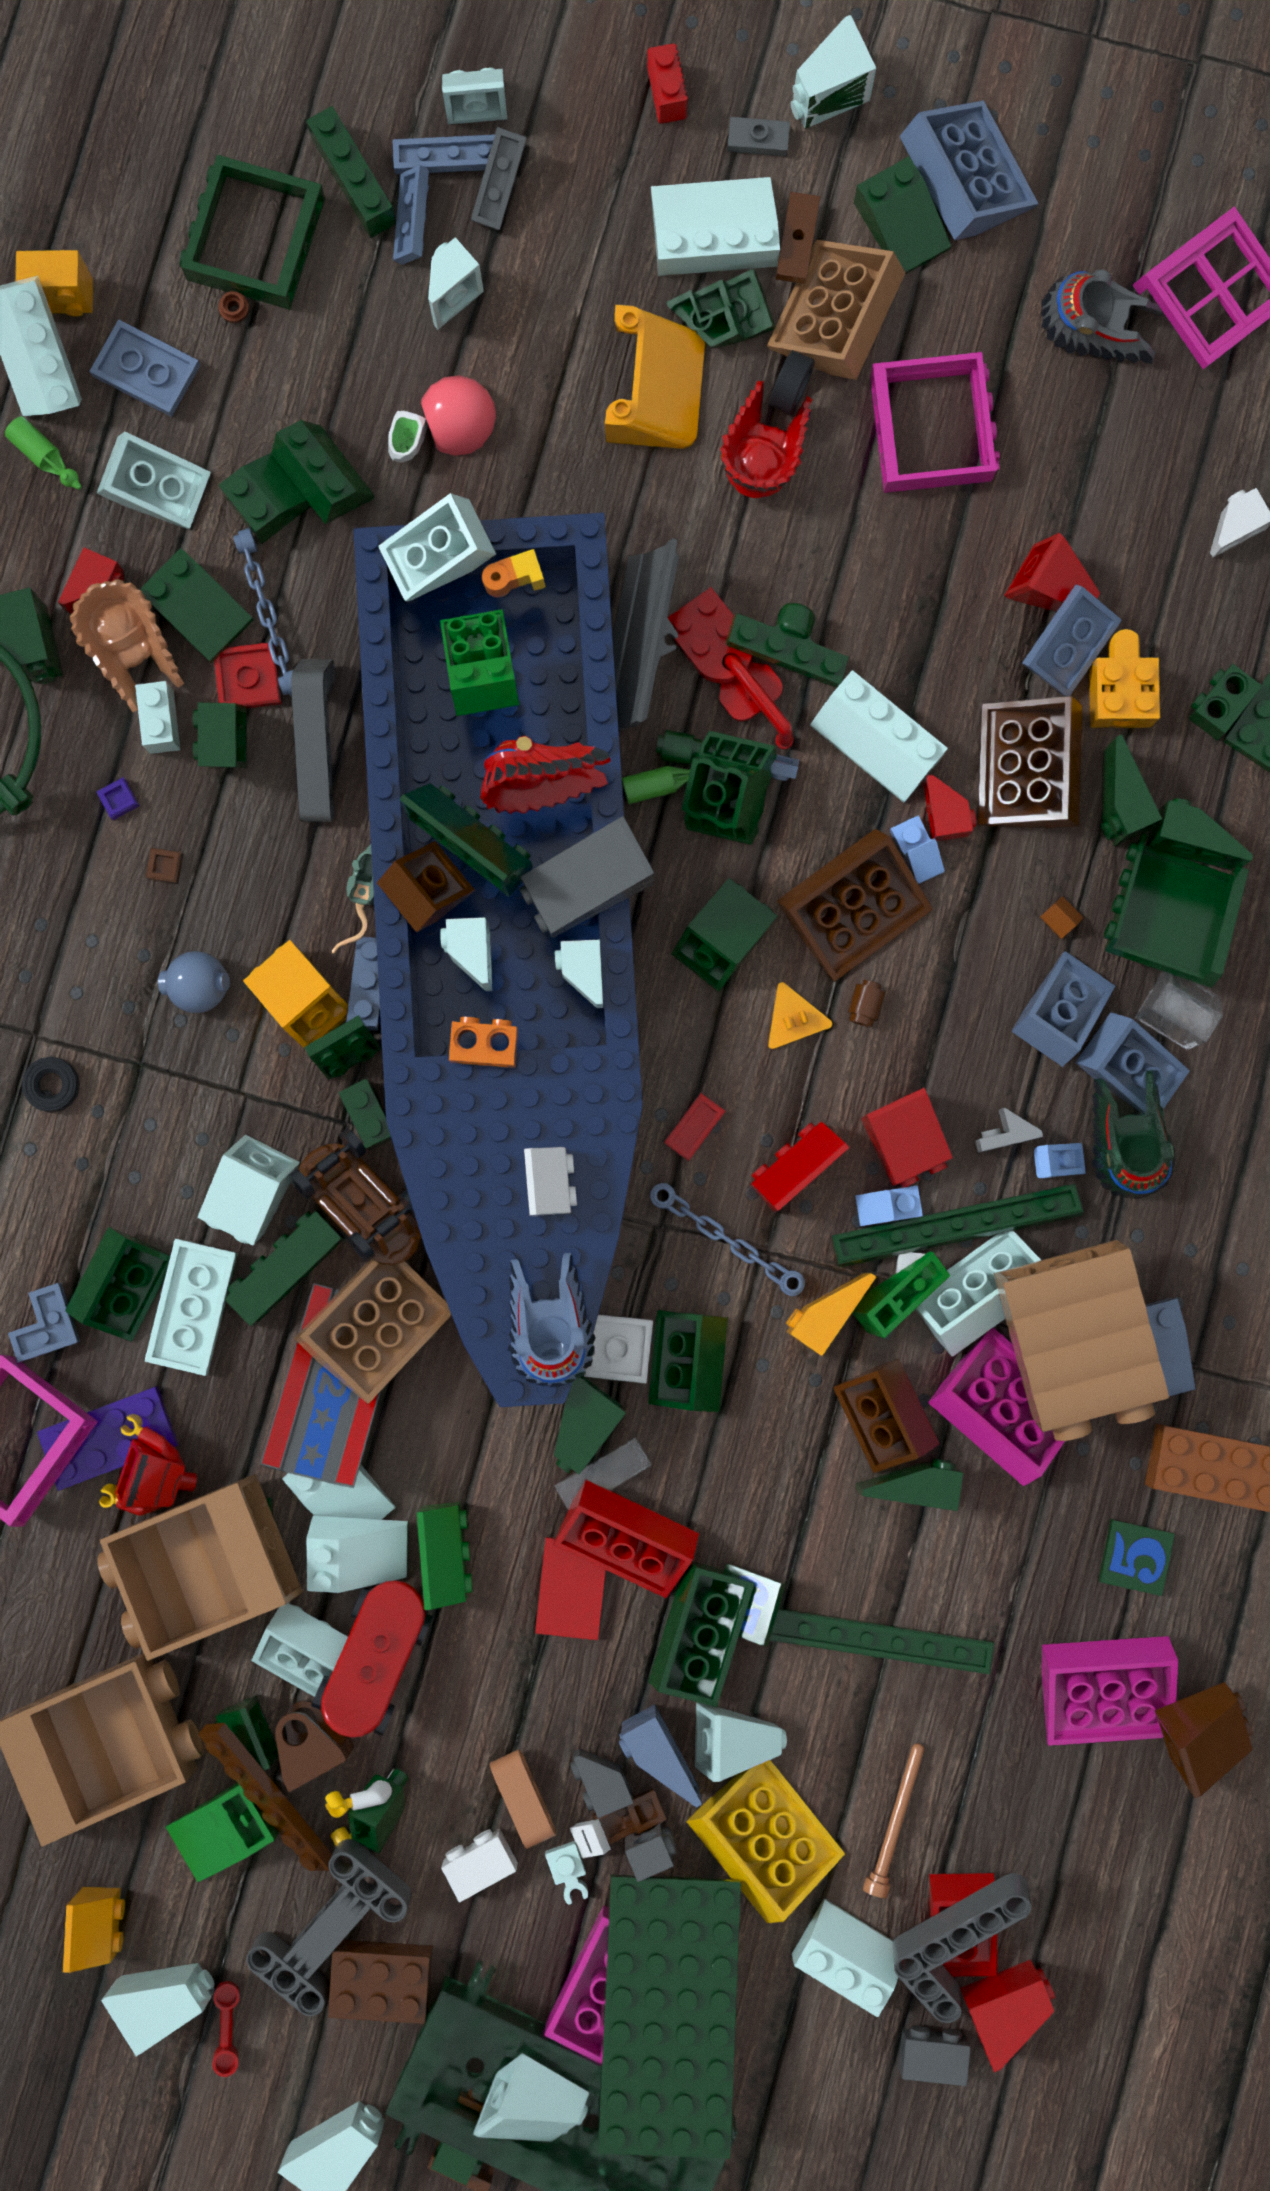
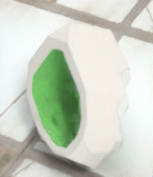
M407 411L396 412L388 437V453L393 461L407 462L419 453L428 427L426 418Z

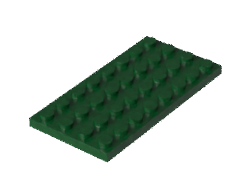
M611 1874L598 2154L730 2159L740 1880L650 1876L637 1882L635 1875Z

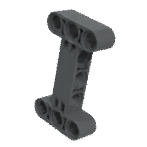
M345 1839L339 1842L329 1861L330 1873L343 1885L295 1940L288 1945L274 1933L263 1932L256 1937L247 1954L246 1962L249 1969L305 2016L319 2014L330 1992L328 1979L317 1969L370 1908L382 1919L394 1923L404 1918L411 1901L412 1892L410 1887L361 1844L352 1839ZM339 1856H347L353 1863H344ZM364 1877L374 1878L377 1884L367 1883ZM389 1898H397L402 1904L394 1905L389 1901ZM258 1950H265L270 1956H263ZM283 1971L292 1972L294 1977H288ZM309 1991L314 1992V1993H316L319 1997H317V1998L312 1997V1996H310L307 1992H309Z

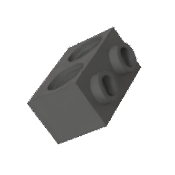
M659 1823L639 1834L634 1832L625 1837V1853L637 1882L674 1866L673 1855L677 1854L676 1842L669 1826L664 1828L662 1823Z

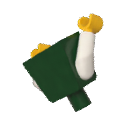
M394 1768L387 1779L380 1775H374L362 1792L350 1794V1798L345 1800L339 1791L329 1793L325 1797L327 1801L325 1807L331 1816L339 1818L350 1808L348 1819L351 1834H349L346 1827L336 1829L331 1833L334 1844L337 1846L342 1840L352 1839L380 1854L405 1809L403 1788L409 1780L408 1776L403 1771Z

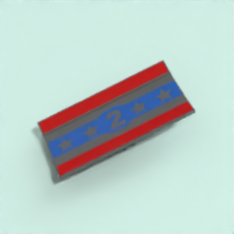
M313 1283L299 1333L339 1290ZM296 1341L260 1466L338 1486L354 1488L381 1391L367 1404L317 1362Z

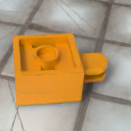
M1128 629L1120 630L1109 641V658H1096L1089 667L1090 728H1151L1160 719L1159 658H1140L1138 634Z

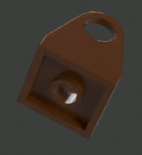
M308 1700L294 1703L276 1726L275 1736L282 1779L288 1792L347 1761L355 1747L351 1738L339 1735L331 1730L324 1720L321 1709L312 1707V1701ZM300 1708L310 1709L316 1716V1723L306 1714L295 1711ZM292 1720L303 1722L308 1732L298 1731L293 1726ZM284 1725H285V1727H286V1734H287V1740H288V1742L285 1740L284 1735H283Z

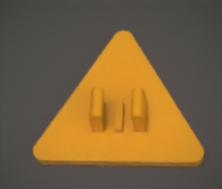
M784 982L778 984L768 1042L770 1049L781 1047L831 1028L832 1021Z

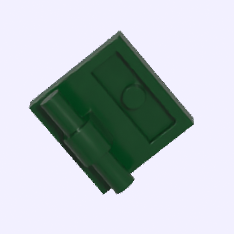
M359 1015L304 1047L308 1056L328 1080L344 1075L349 1068L359 1062L371 1059L376 1052L382 1049Z

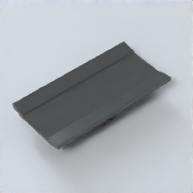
M674 538L670 539L665 546L645 554L629 556L612 638L618 731L638 726L647 719L657 665L661 656L676 649L675 645L668 646L665 643L666 634L671 636L672 639L678 638V633L667 618L679 555L676 552L678 540Z

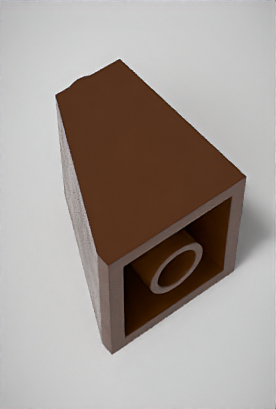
M1226 1682L1154 1710L1169 1758L1195 1799L1201 1797L1253 1750L1249 1736L1253 1735V1731L1247 1718L1242 1715V1712L1246 1710L1240 1694L1238 1692L1233 1693Z

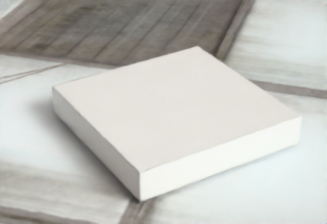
M598 1314L593 1333L596 1337L593 1343L595 1354L592 1356V1366L585 1370L586 1374L584 1377L646 1383L653 1320Z

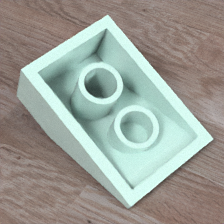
M123 432L117 437L97 494L125 507L190 529L211 472L136 436Z
M451 493L378 546L404 600L407 602L472 572L496 555L470 500Z
M360 1465L354 1488L338 1486L289 1473L282 1478L314 1516L381 1520L396 1508L362 1465Z
M313 1516L307 1534V1591L341 1593L386 1581L406 1578L408 1521Z

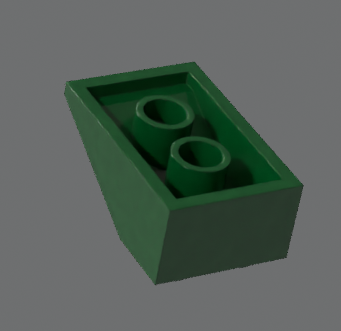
M910 156L857 185L854 205L882 250L894 251L905 274L951 249V244L927 185Z
M271 453L242 466L218 485L226 500L251 529L261 544L311 507Z
M182 548L139 589L145 595L146 600L151 602V608L210 663L254 620Z
M1122 734L1117 736L1103 751L1101 813L1103 823L1101 828L1106 839L1112 840L1114 846L1149 831L1162 820Z
M1175 798L1173 801L1169 800L1158 810L1162 820L1150 829L1146 846L1184 859L1232 872L1236 866L1243 867L1251 862L1253 858L1251 852L1203 810L1191 806L1192 803L1190 801Z
M932 1458V1463L921 1462L856 1483V1490L865 1497L958 1511L963 1472L955 1468L956 1464L951 1463L950 1460Z

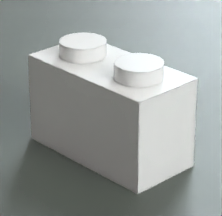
M488 1829L478 1834L473 1839L474 1843L465 1848L462 1845H458L445 1854L446 1858L443 1860L441 1869L459 1903L516 1872L518 1862L500 1829L494 1832Z

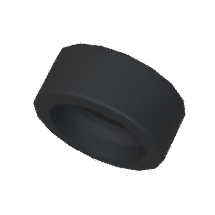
M792 350L776 380L769 405L792 415L807 387L815 360Z

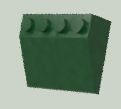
M429 783L401 796L399 800L408 818L508 897L521 884V876L533 869L532 862L529 860L531 855L518 844L512 847L505 842L506 835L492 824L489 828L479 821L481 816L470 806L465 805L462 808L453 800L456 796L441 785L439 788H436Z

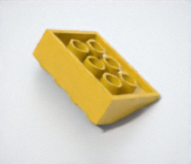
M771 1760L736 1775L686 1821L731 1879L741 1881V1891L766 1923L784 1922L845 1855Z

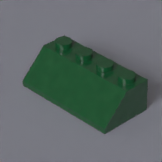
M691 1562L679 1580L648 1681L658 1692L713 1707L718 1706L755 1583L709 1565Z

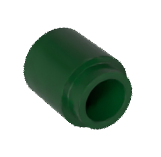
M666 730L665 736H658L656 753L661 754L662 761L689 765L694 757L699 756L702 739L694 738L695 735Z

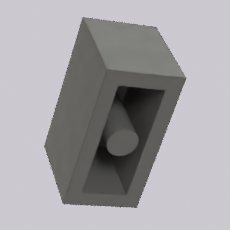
M919 2025L912 2026L911 2029L902 2028L898 2067L902 2079L967 2086L970 2044L966 2035H962L960 2031L954 2029H944L943 2033L933 2032L929 2028Z

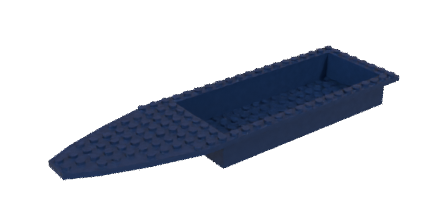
M604 513L480 520L496 555L472 572L408 602L404 600L378 547L406 525L353 528L386 1122L426 1252L463 1345L498 1406L516 1407L565 1403L573 1382L566 1383L558 1388L529 1383L526 1381L525 1376L518 1374L516 1366L512 1363V1353L508 1350L509 1344L512 1342L509 1336L512 1328L510 1319L512 1314L510 1301L512 1298L509 1292V1277L512 1274L510 1260L517 1259L519 1261L525 1281L529 1286L531 1301H538L539 1299L553 1300L555 1298L560 1299L559 1280L561 1278L563 1255L565 1253H572L573 1266L578 1272L580 1292L584 1295L587 1319L592 1324L590 1332L594 1333L619 1238L643 1106L629 898L552 938L549 931L542 933L534 918L535 915L539 914L534 903L527 905L519 890L520 887L524 886L522 882L510 897L505 895L408 818L399 799L403 794L429 783L436 788H439L441 785L456 796L453 800L462 808L468 805L481 816L479 821L488 828L492 824L506 835L505 842L512 847L518 844L531 855L529 860L532 862L533 869L624 816ZM534 549L544 578L545 588L534 591L530 583L511 589L506 596L500 598L492 597L487 593L482 581V574L488 565ZM503 609L519 705L456 716L440 620ZM521 736H527L534 743L554 747L568 746L579 742L583 746L597 747L605 750L610 756L611 762L605 765H595L594 769L605 774L608 784L601 788H594L591 793H581L578 799L568 798L566 803L556 804L553 808L543 806L538 812L530 809L525 814L517 811L512 814L506 811L497 813L495 808H487V805L480 799L481 788L486 774L484 761L501 742L506 740H517ZM436 841L475 891L440 920L416 932L377 882L395 860ZM486 918L490 927L492 991H485L452 961L448 953L444 952V948L441 947V928H446V919ZM600 940L603 1008H596L563 978L562 970H556L555 951L561 950L562 941ZM460 1017L479 1018V1024H492L493 1019L512 1021V1026H517L519 1030L516 1067L507 1068L451 1063L449 1061L452 1021L460 1022ZM472 1032L464 1033L460 1037V1046L465 1049L472 1048L477 1042V1037ZM497 1035L492 1040V1048L495 1051H504L509 1045V1038L505 1035ZM565 1147L566 1154H573L574 1173L568 1174L569 1187H576L577 1206H571L572 1213L533 1217L529 1211L524 1149Z

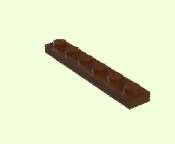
M225 1723L206 1724L198 1735L205 1742L207 1751L219 1759L225 1767L224 1771L226 1774L236 1780L244 1790L243 1794L245 1797L257 1805L262 1812L263 1819L275 1827L281 1835L282 1842L292 1848L299 1856L301 1865L309 1871H329V1861L332 1853Z

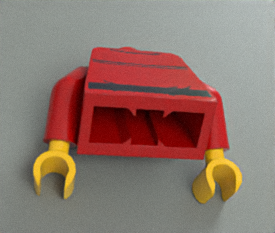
M136 1414L128 1415L126 1418L134 1423L135 1429H130L128 1426L123 1425L121 1426V1432L126 1436L136 1434L138 1437L131 1441L118 1485L108 1483L100 1490L102 1493L110 1495L111 1498L102 1496L99 1503L104 1508L116 1504L118 1509L143 1516L161 1507L172 1506L178 1490L193 1492L197 1483L196 1473L184 1471L185 1465L178 1450L166 1438L148 1426L143 1428L140 1416Z

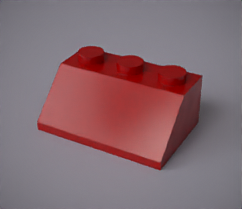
M822 1121L816 1126L810 1122L798 1133L801 1139L793 1147L787 1143L774 1154L778 1158L775 1163L770 1167L764 1163L751 1175L755 1180L750 1186L773 1212L779 1211L849 1149V1146Z

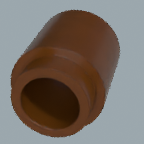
M863 980L862 984L855 985L848 1009L850 1014L848 1021L865 1027H873L874 1021H878L886 993L880 990L881 984Z

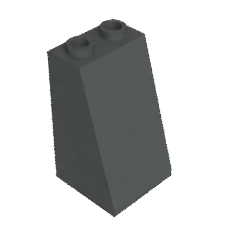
M624 816L521 876L524 886L520 887L519 890L527 905L534 903L539 913L534 918L542 933L549 931L551 937L554 938L654 885V872Z

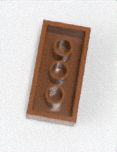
M1156 1423L1145 1485L1166 1492L1270 1512V1446Z

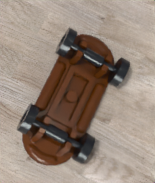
M346 1128L339 1134L344 1145L334 1143L316 1148L303 1159L299 1170L295 1169L288 1174V1178L296 1190L305 1199L312 1197L349 1236L347 1238L349 1244L365 1262L368 1263L370 1260H373L380 1264L395 1265L408 1260L417 1251L421 1242V1233L408 1191H404L398 1197L360 1158L367 1151L361 1140L350 1129Z

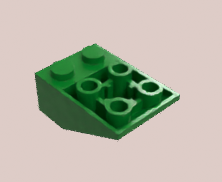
M503 609L440 620L456 716L519 705Z
M238 1782L166 1826L167 1831L197 1882L249 1857L273 1842L279 1834L274 1826L263 1819L262 1812L257 1805L245 1797L243 1794L244 1790Z

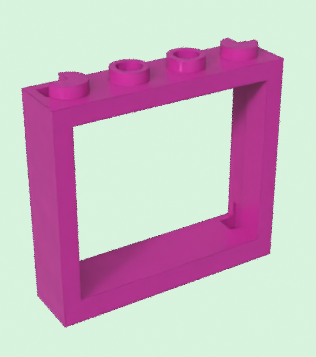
M982 352L875 363L872 365L870 383L884 493L990 482L993 480L996 471L1000 469L999 451H994L993 441L997 438L996 423L990 420L989 411L993 410L992 393L987 392L986 382L989 381V369H987V364H983ZM969 374L981 466L899 475L888 383Z
M0 1355V1386L8 1375L11 1374L70 1420L11 1505L8 1506L0 1500V1519L10 1527H24L98 1421L22 1362L17 1363L15 1357Z

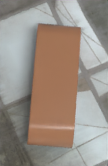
M518 1749L490 1762L494 1779L525 1848L528 1849L556 1836L551 1816L521 1750Z

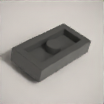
M730 117L727 152L787 157L790 122Z

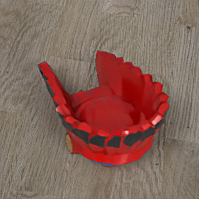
M757 381L755 390H750L749 396L745 400V406H740V411L736 414L734 423L728 426V434L722 436L723 445L720 448L722 453L720 458L731 485L739 493L751 498L768 497L777 493L797 472V467L802 463L799 458L803 453L801 445L805 438L804 434L808 429L805 426L810 419L811 410L809 406L813 400L808 396L805 398L792 422L788 425L786 432L778 427L766 426L760 423L762 418L764 381Z
M521 736L517 740H506L501 742L484 761L486 774L481 788L480 799L487 805V808H495L497 813L506 811L512 814L517 811L525 814L530 809L538 812L543 806L553 808L556 804L566 803L568 798L578 799L581 793H591L594 788H601L608 784L605 774L594 769L595 765H605L611 762L610 756L605 750L597 747L583 746L579 742L568 746L554 747L534 743L527 736Z

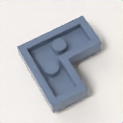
M56 1283L28 1293L38 1323L8 1333L17 1363L79 1343L80 1339L73 1317L65 1312L68 1301L62 1283Z

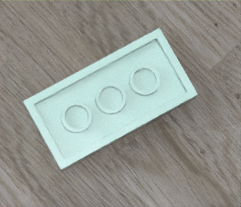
M180 1239L174 1240L145 1362L204 1376L208 1375L226 1301L224 1299L228 1295L227 1289L231 1283L238 1253Z

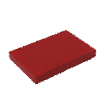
M546 1537L535 1634L598 1640L605 1569L554 1546L555 1537Z

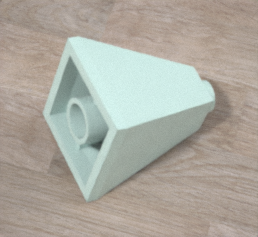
M696 1703L695 1768L713 1782H720L778 1757L782 1754V1749L786 1748V1732L774 1723L720 1707Z

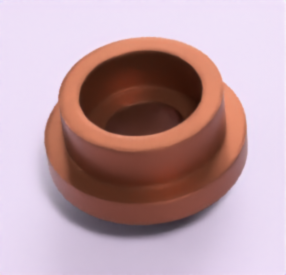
M230 291L222 296L218 309L224 320L230 323H238L247 317L249 303L241 293ZM232 306H239V309L237 311H229Z

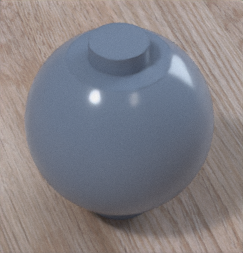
M191 951L175 958L167 971L160 972L158 987L160 993L168 995L171 1002L179 1009L189 1013H203L215 1008L223 1000L226 991L230 987V977L223 965L215 957L205 952Z

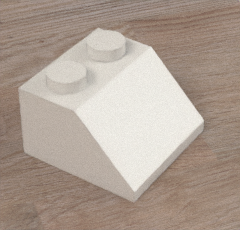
M565 1147L524 1149L530 1215L534 1217L572 1213L571 1206H577L576 1187H569L568 1174L574 1173L573 1154H566Z

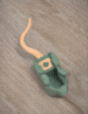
M371 844L358 856L357 860H353V874L347 882V896L356 904L357 914L363 924L362 929L357 935L338 943L333 948L332 953H335L339 947L360 940L367 931L368 919L364 907L374 904Z

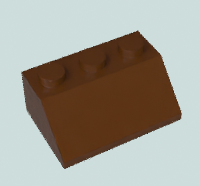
M899 1358L876 1366L833 1387L873 1473L918 1459L939 1445L938 1439Z

